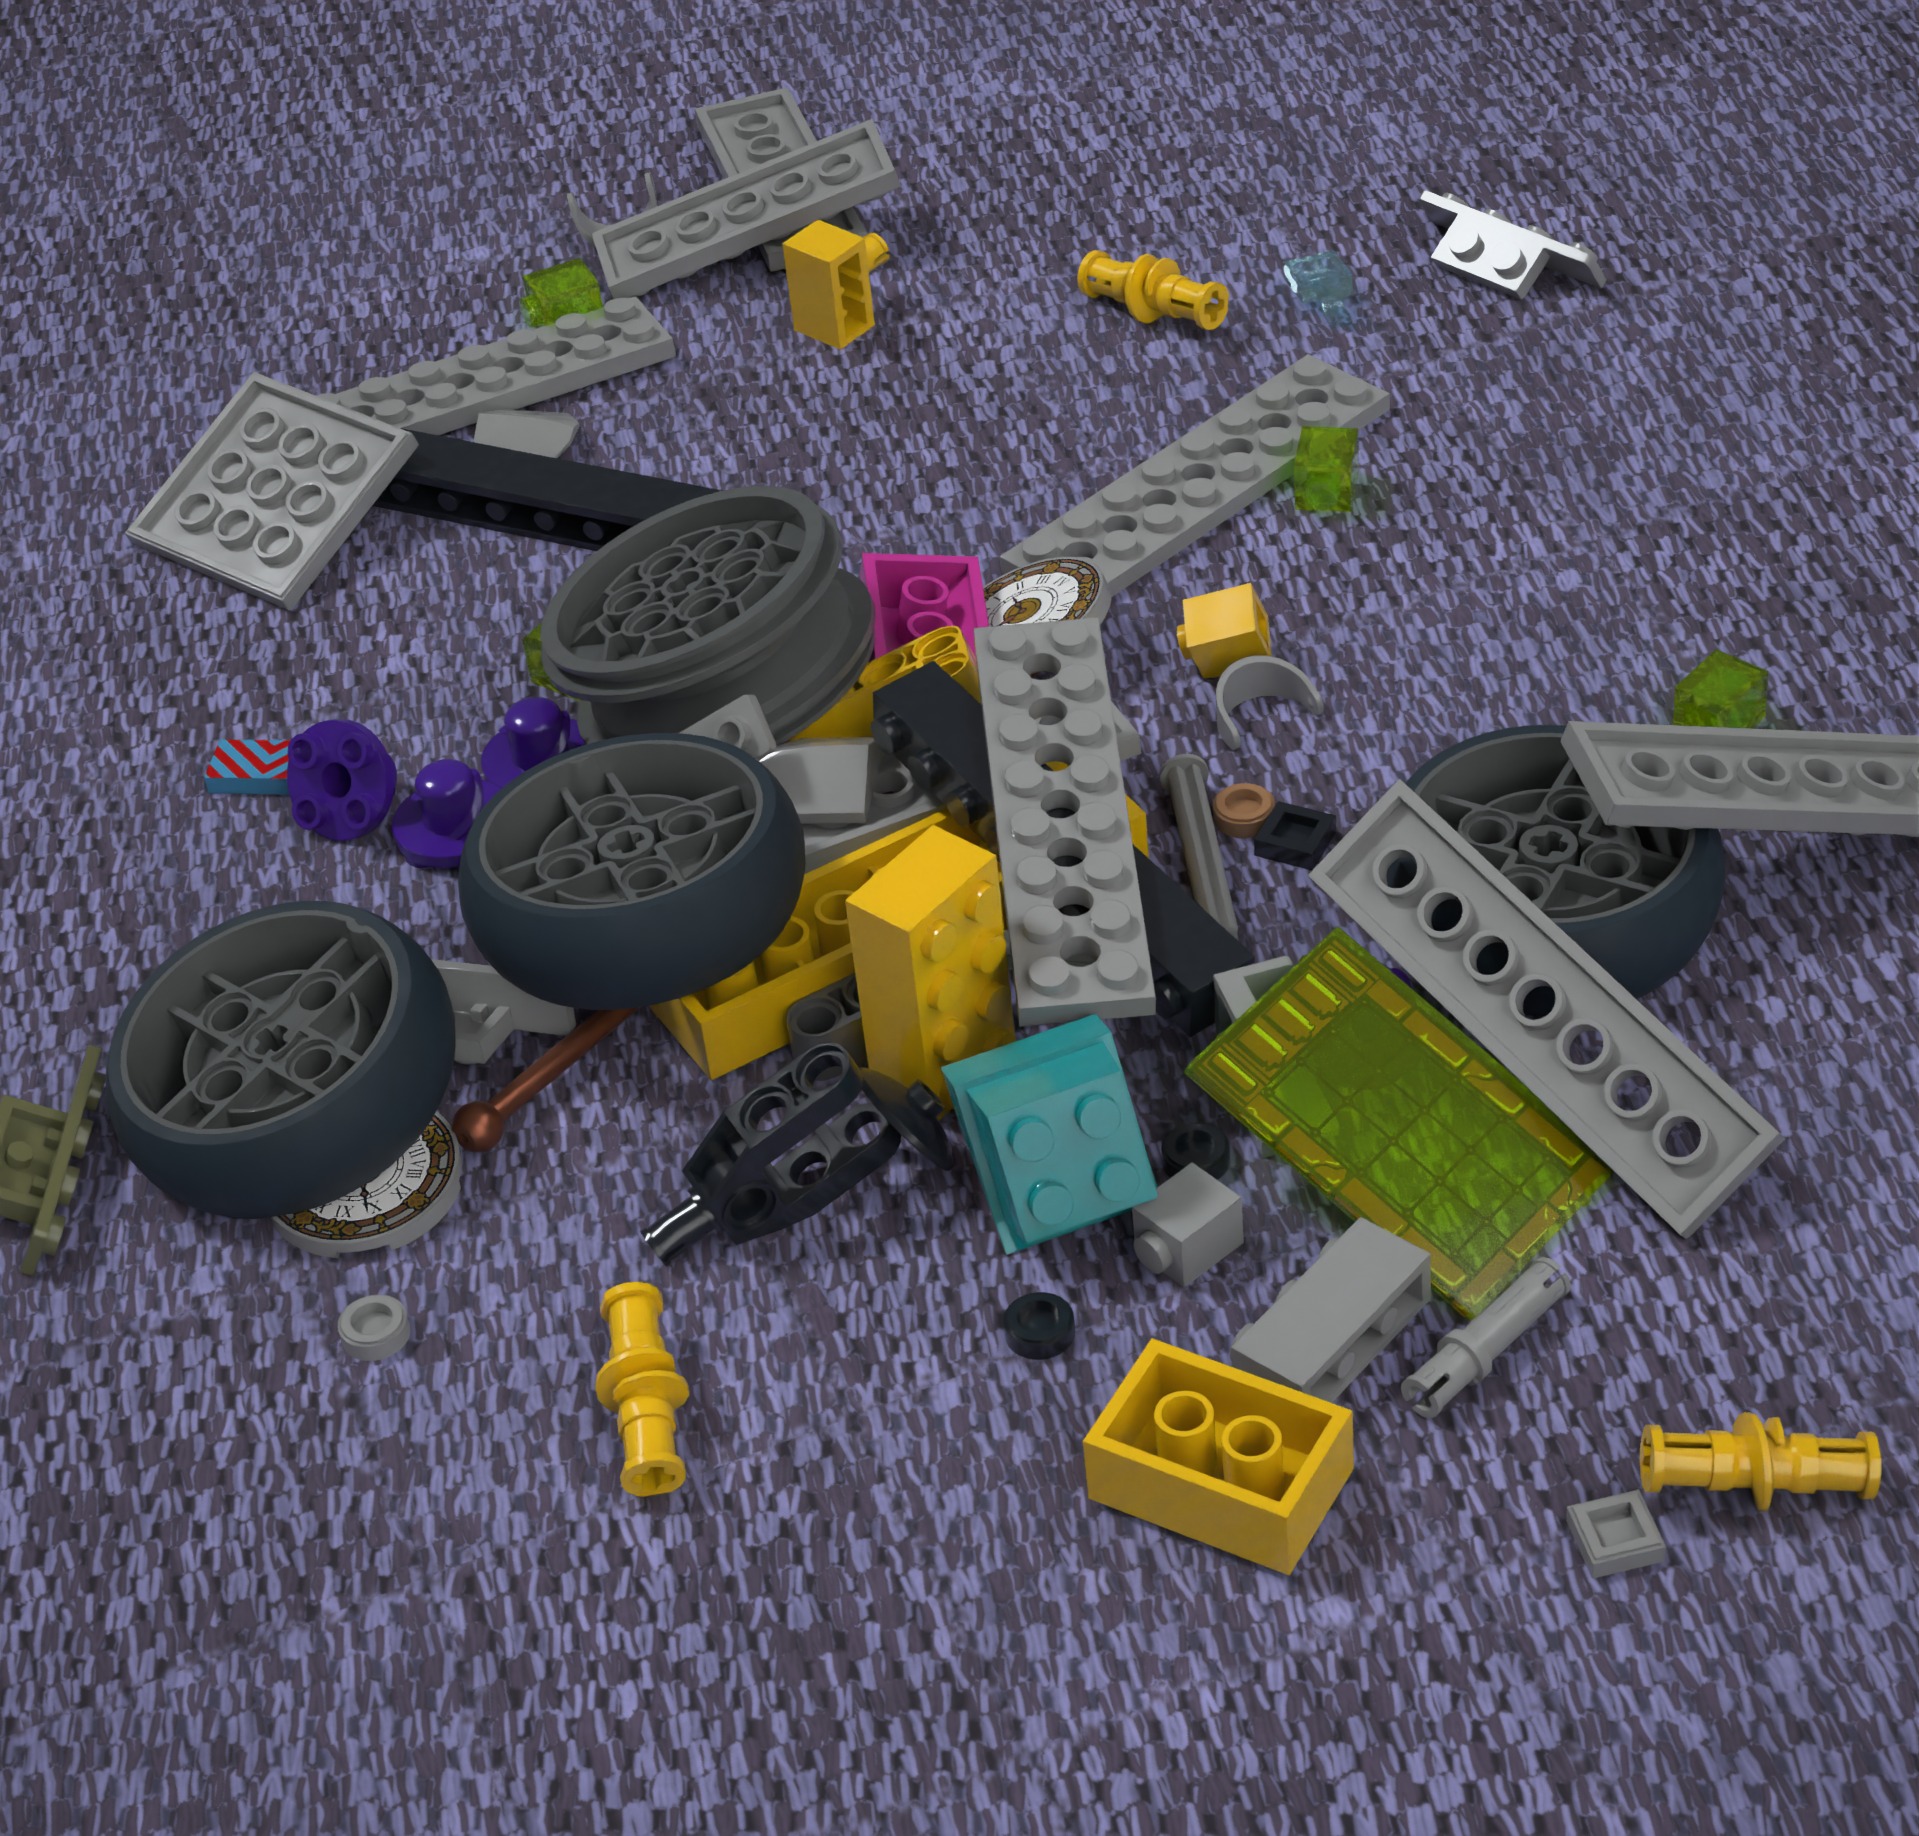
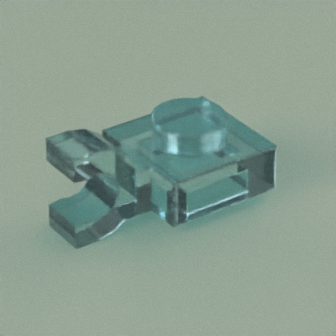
M1334 250L1284 262L1285 281L1303 304L1308 302L1320 303L1322 314L1331 329L1352 324L1351 315L1347 312L1344 305V299L1350 298V292H1353L1352 273Z

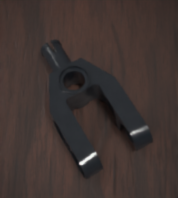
M830 1042L815 1045L723 1111L682 1170L692 1185L687 1190L691 1196L652 1225L640 1230L651 1249L666 1267L672 1263V1260L714 1229L719 1234L726 1231L733 1242L738 1245L807 1219L821 1211L878 1169L897 1152L901 1144V1134L885 1119L872 1102L859 1104L827 1126L826 1122L849 1106L857 1098L862 1088L863 1076L845 1048ZM829 1067H843L842 1074L833 1085L824 1089H813V1083L822 1071ZM779 1107L787 1108L783 1120L777 1126L770 1130H757L758 1123L766 1112ZM872 1122L882 1123L879 1134L871 1142L863 1145L852 1144L856 1132L862 1126ZM813 1131L816 1132V1135L772 1166L771 1162ZM819 1162L827 1163L824 1175L817 1182L806 1186L798 1185L801 1173L808 1166Z

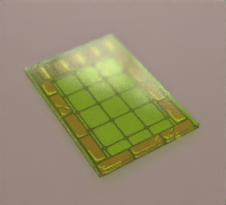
M1338 926L1307 955H1303L1287 974L1224 1032L1219 1033L1215 1040L1187 1065L1184 1071L1188 1077L1353 1221L1356 1222L1362 1217L1431 1253V1289L1470 1321L1478 1316L1501 1291H1505L1511 1285V1281L1581 1207L1589 1205L1591 1197L1615 1173L1528 1087Z

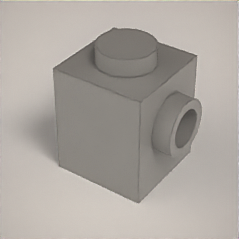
M1190 1163L1161 1186L1155 1187L1158 1198L1132 1207L1133 1246L1137 1257L1151 1272L1155 1274L1163 1272L1184 1288L1244 1243L1242 1197L1194 1163Z

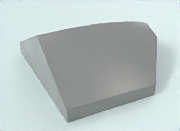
M493 410L478 414L473 442L558 458L571 445L580 424L569 413Z
M873 737L800 738L777 745L774 752L758 761L771 771L788 793L801 824L866 823L883 751L878 747Z

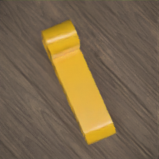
M952 625L941 627L868 662L855 684L829 711L784 743L800 738L873 737L871 732V723L874 721L873 692L932 661H935L981 704L976 657L961 629L958 626Z

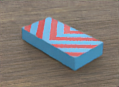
M220 739L204 776L208 793L289 795L287 784L289 757L287 751L290 740Z

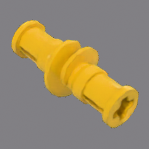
M1093 250L1084 257L1078 270L1077 281L1082 294L1091 298H1096L1099 295L1114 298L1117 302L1127 305L1129 313L1135 320L1146 324L1166 315L1173 318L1183 317L1194 320L1200 328L1214 330L1224 321L1228 312L1229 293L1226 286L1213 281L1206 284L1194 282L1190 278L1180 275L1177 263L1170 258L1163 257L1158 260L1155 256L1146 253L1139 256L1135 262H1120L1111 259L1110 255L1104 251ZM1088 277H1095L1096 282L1089 280ZM1211 298L1217 299L1218 304L1210 302Z
M627 1282L613 1286L604 1293L600 1313L605 1322L609 1323L611 1347L609 1351L610 1360L603 1365L596 1375L595 1390L598 1401L607 1410L618 1414V1433L623 1441L626 1461L620 1475L621 1486L626 1492L634 1496L644 1497L673 1492L686 1479L685 1463L676 1455L673 1433L676 1431L674 1411L685 1404L689 1396V1385L684 1377L675 1373L676 1367L673 1354L666 1352L665 1341L660 1336L658 1317L663 1311L662 1293L657 1287L649 1283Z
M1744 1412L1737 1416L1733 1424L1732 1433L1716 1430H1706L1704 1434L1663 1433L1660 1425H1645L1642 1432L1640 1475L1645 1492L1660 1493L1663 1485L1702 1486L1705 1490L1710 1491L1751 1488L1757 1510L1767 1512L1774 1489H1785L1791 1493L1814 1494L1816 1490L1856 1491L1859 1499H1875L1880 1487L1882 1472L1881 1454L1878 1438L1874 1432H1858L1855 1439L1817 1438L1814 1434L1791 1433L1784 1436V1430L1779 1417L1768 1418L1762 1424L1758 1416L1750 1412Z

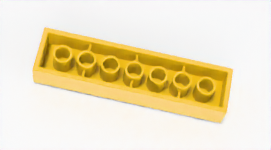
M1059 761L1046 763L1053 771H1060L1069 766ZM1125 794L1132 844L1149 858L1146 813ZM946 808L804 874L801 893L789 921L773 944L758 958L732 976L713 986L675 1000L649 1006L711 1081L790 1043L786 1018L791 1006L800 999L855 973L845 900L932 825L989 851L986 843L968 826L963 827L959 825L952 817L949 809ZM997 861L1004 930H1008L1001 867Z

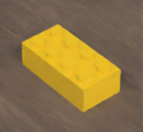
M932 825L847 898L845 905L868 1067L871 1070L878 1071L895 1079L906 1087L912 1085L917 1079L924 1082L946 1107L937 1116L939 1121L952 1108L954 1109L941 1067L1016 1041L996 855Z

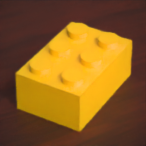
M1151 1338L1083 1440L1088 1499L1290 1576L1354 1469L1353 1411Z

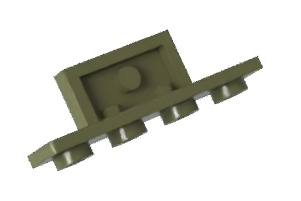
M88 1045L66 1113L8 1095H2L0 1101V1216L33 1225L20 1273L33 1276L41 1253L54 1256L66 1217L54 1214L57 1204L69 1206L80 1172V1168L68 1165L70 1156L82 1159L94 1122L82 1118L84 1109L96 1111L106 1080V1074L95 1071L101 1051L100 1047Z

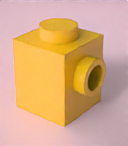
M1251 583L1183 600L1185 624L1177 626L1179 647L1185 660H1194L1203 678L1220 677L1231 664L1242 658L1250 656L1272 657L1268 615Z

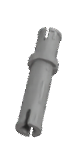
M1537 1258L1530 1265L1529 1269L1463 1330L1453 1329L1451 1332H1448L1438 1342L1437 1353L1401 1384V1392L1406 1402L1411 1400L1420 1390L1425 1392L1430 1389L1411 1408L1423 1417L1434 1418L1467 1384L1476 1385L1478 1382H1481L1492 1371V1361L1556 1301L1568 1294L1571 1283L1566 1272L1559 1276L1551 1285L1548 1283L1543 1285L1561 1266L1550 1258Z

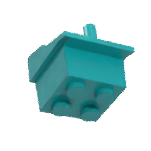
M1097 1014L941 1067L963 1136L970 1150L1006 1255L1132 1211L1133 1206L1158 1198L1155 1188L1158 1186L1150 1166L1111 1031Z

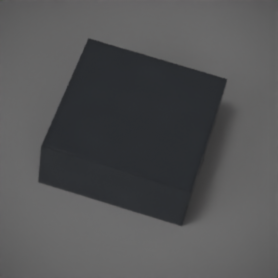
M1278 801L1254 838V855L1313 870L1337 832L1336 815Z

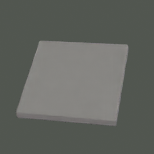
M253 372L124 534L131 543L290 610L307 591L419 444L413 434Z

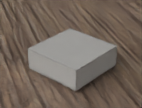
M1639 1489L1567 1506L1566 1521L1592 1579L1665 1561L1666 1546Z

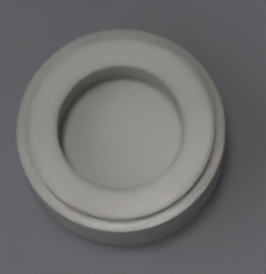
M370 1295L352 1302L343 1310L338 1320V1332L343 1348L350 1356L363 1361H376L392 1356L406 1344L410 1336V1323L406 1309L399 1300L387 1295Z

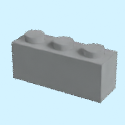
M1360 1217L1341 1237H1333L1325 1244L1317 1261L1298 1280H1290L1284 1285L1275 1303L1255 1324L1248 1323L1238 1332L1230 1349L1232 1367L1332 1403L1431 1300V1253Z

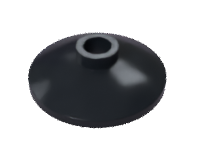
M861 1067L860 1071L863 1076L861 1089L877 1110L922 1155L941 1169L950 1171L956 1165L949 1139L937 1119V1116L946 1108L940 1098L919 1079L909 1087H906L885 1074Z

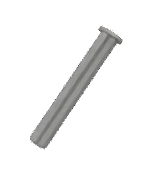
M1176 755L1162 765L1159 778L1162 787L1171 794L1194 900L1239 941L1237 935L1238 925L1205 790V783L1209 776L1207 764L1197 755Z

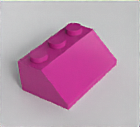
M862 553L860 580L865 584L872 597L876 613L874 625L875 643L868 662L931 631L951 625L958 626L961 629L975 655L974 628L989 627L978 557Z

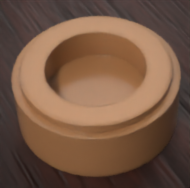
M1240 783L1226 787L1213 800L1214 824L1219 831L1231 837H1255L1275 807L1274 797L1267 789L1255 784Z

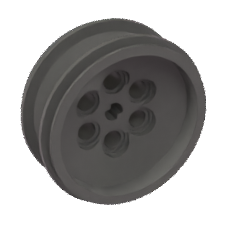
M749 486L723 490L686 501L642 521L604 545L581 564L562 584L549 603L543 616L540 639L542 643L541 660L543 668L552 684L561 692L580 700L577 712V725L585 744L636 734L680 733L742 695H755L777 746L806 729L829 711L850 690L864 671L874 648L876 617L875 605L865 584L854 574L838 568L842 558L843 543L838 526L831 515L816 505L805 494L785 487Z

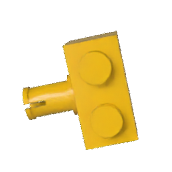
M817 219L782 243L795 331L841 350L875 325L869 273L879 265L885 264L890 258V255L886 254L889 248L881 236L876 233H869L861 237Z

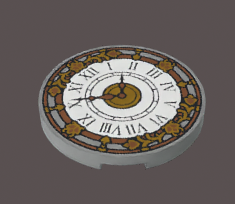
M1055 557L1036 561L1014 569L983 587L989 627L1098 617L1099 624L1101 625L1108 613L1112 600L1107 581L1100 568L1092 561L1079 557Z
M436 1111L431 1122L413 1145L389 1168L355 1191L320 1207L293 1214L273 1216L269 1219L277 1232L289 1243L304 1251L320 1256L339 1258L340 1253L366 1251L389 1245L391 1251L402 1247L433 1228L450 1210L460 1192L459 1179L462 1170V1157L456 1134L452 1132L448 1121Z

